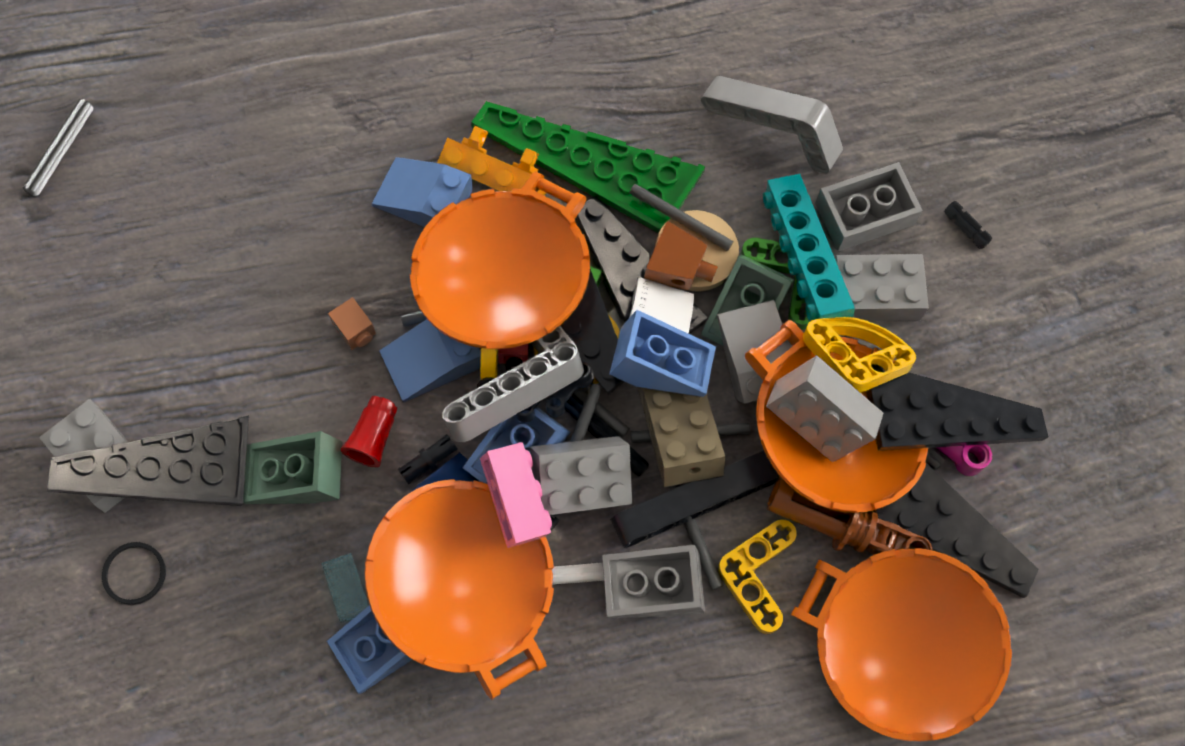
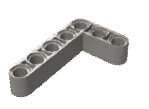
M716 76L700 99L702 105L710 112L798 135L808 164L819 173H829L843 151L831 111L820 100L723 76Z
M561 326L544 337L531 342L539 353L538 355L451 402L444 408L442 416L454 441L466 442L573 383L582 376L584 368L578 349Z

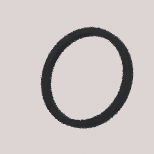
M141 542L127 543L115 549L106 559L102 569V583L105 591L114 600L127 605L141 604L154 597L161 589L166 576V566L161 554L152 546ZM139 547L151 551L158 559L160 565V576L154 589L138 599L129 600L118 597L111 590L108 583V569L113 559L119 553L129 548Z

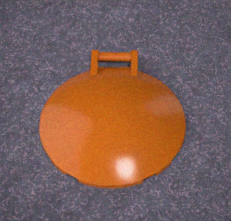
M535 171L521 189L512 188V191L495 192L494 189L482 190L470 194V198L457 204L454 202L449 204L425 226L414 246L411 256L410 275L414 298L426 319L437 330L455 341L486 349L511 348L531 343L559 327L577 308L584 295L589 280L590 256L585 236L577 226L575 218L584 207L586 196L578 192L574 194L544 179V175ZM539 189L567 203L566 207L538 193Z
M792 320L786 321L781 325V330L758 348H752L745 353L746 361L763 380L756 407V420L761 444L774 469L797 493L831 510L858 513L873 511L890 505L908 493L917 483L927 464L925 461L928 448L878 451L875 439L844 457L831 462L766 407L775 382L815 357L803 341L804 332ZM841 337L859 359L880 351L876 347L871 349L859 344L856 339ZM788 340L792 347L770 363L766 356ZM834 352L829 353L832 358L843 360L841 355ZM866 391L862 392L861 394L867 398Z
M455 479L437 481L412 491L398 501L386 513L376 528L368 547L365 562L367 599L377 624L391 643L409 658L424 666L445 672H475L490 699L499 696L502 689L533 670L538 672L547 666L540 649L533 639L538 633L545 615L549 612L554 588H552V569L554 568V563L546 536L507 548L487 483L475 480L473 482L455 481ZM524 651L528 658L527 660L494 679L490 672L492 669Z
M921 548L893 549L878 553L860 562L847 573L822 560H818L815 566L817 571L799 606L794 607L791 615L818 629L817 648L823 675L835 698L851 716L869 729L882 735L899 740L921 742L939 740L958 734L979 721L991 709L1003 691L1011 667L1010 627L1001 603H999L992 590L988 587L989 585L974 570L946 554ZM829 576L835 579L836 582L818 617L809 614Z

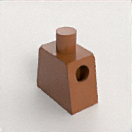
M667 221L647 265L644 279L670 287L690 290L695 276L712 283L718 266L703 260L707 245Z

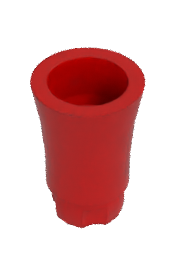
M372 396L367 407L363 409L351 435L341 448L342 454L359 464L368 467H380L386 441L394 423L393 418L398 408L395 406V403L384 397Z

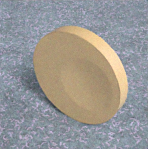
M699 210L684 212L734 241L730 249L726 251L670 218L668 222L707 245L703 260L718 266L712 283L695 276L690 291L711 290L723 284L728 279L739 256L738 240L732 228L723 219L712 213ZM665 224L662 226V228H661V230H660V232H659V234H658V237H657V240H656V245H657V242H658V240H659V238H660V236H661V233H662V231H663V229H664Z

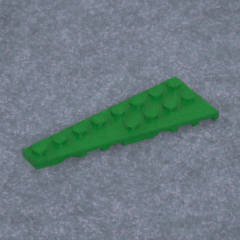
M487 101L471 122L472 128L477 126L488 131L487 136L521 156L526 148L537 152L539 156L535 164L591 196H597L600 201L658 234L670 217L629 194L632 186L637 184L680 210L705 171V166L701 164L696 166L682 162L681 158L675 156L669 158L655 154V151L646 148V150L631 147L626 145L624 141L590 131L587 133L571 129V126L566 124L560 126L546 122L545 118L529 117L517 113L515 109Z

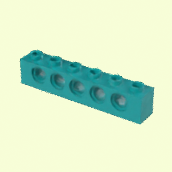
M801 174L767 180L766 192L763 193V203L766 209H770L773 230H778L781 251L787 253L789 272L791 275L796 276L798 295L801 299L804 298L806 302L808 321L811 322L819 318H853L854 304Z

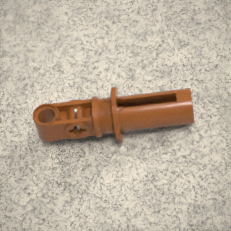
M781 477L776 481L767 503L766 509L832 537V548L836 551L842 550L846 544L854 547L855 551L862 553L864 550H867L873 555L893 549H909L910 545L915 548L932 550L931 543L925 537L907 531L892 522L879 519L876 512H841L820 506L797 493Z

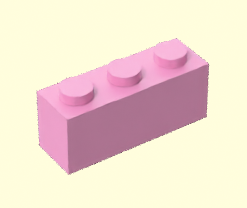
M523 442L487 451L480 458L507 548L541 539L550 534L552 526L549 512L543 508L541 485L538 480L534 479L531 470L533 466L530 452L525 450Z

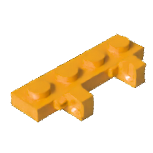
M474 126L469 139L464 137L461 143L447 137L437 163L445 164L471 174V179L498 191H512V188L521 189L532 173L539 171V169L534 167L539 154L528 148L525 149L519 164L513 162L510 165L487 155V150L482 147L488 131ZM539 189L538 193L546 196V192Z

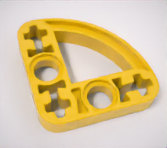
M836 317L815 319L808 323L803 334V341L812 353L821 358L860 393L907 374L916 360V354L913 349L901 338L879 325L858 318ZM839 335L865 340L883 350L859 359ZM829 353H837L842 356L843 360H836ZM871 365H879L885 372L875 371Z

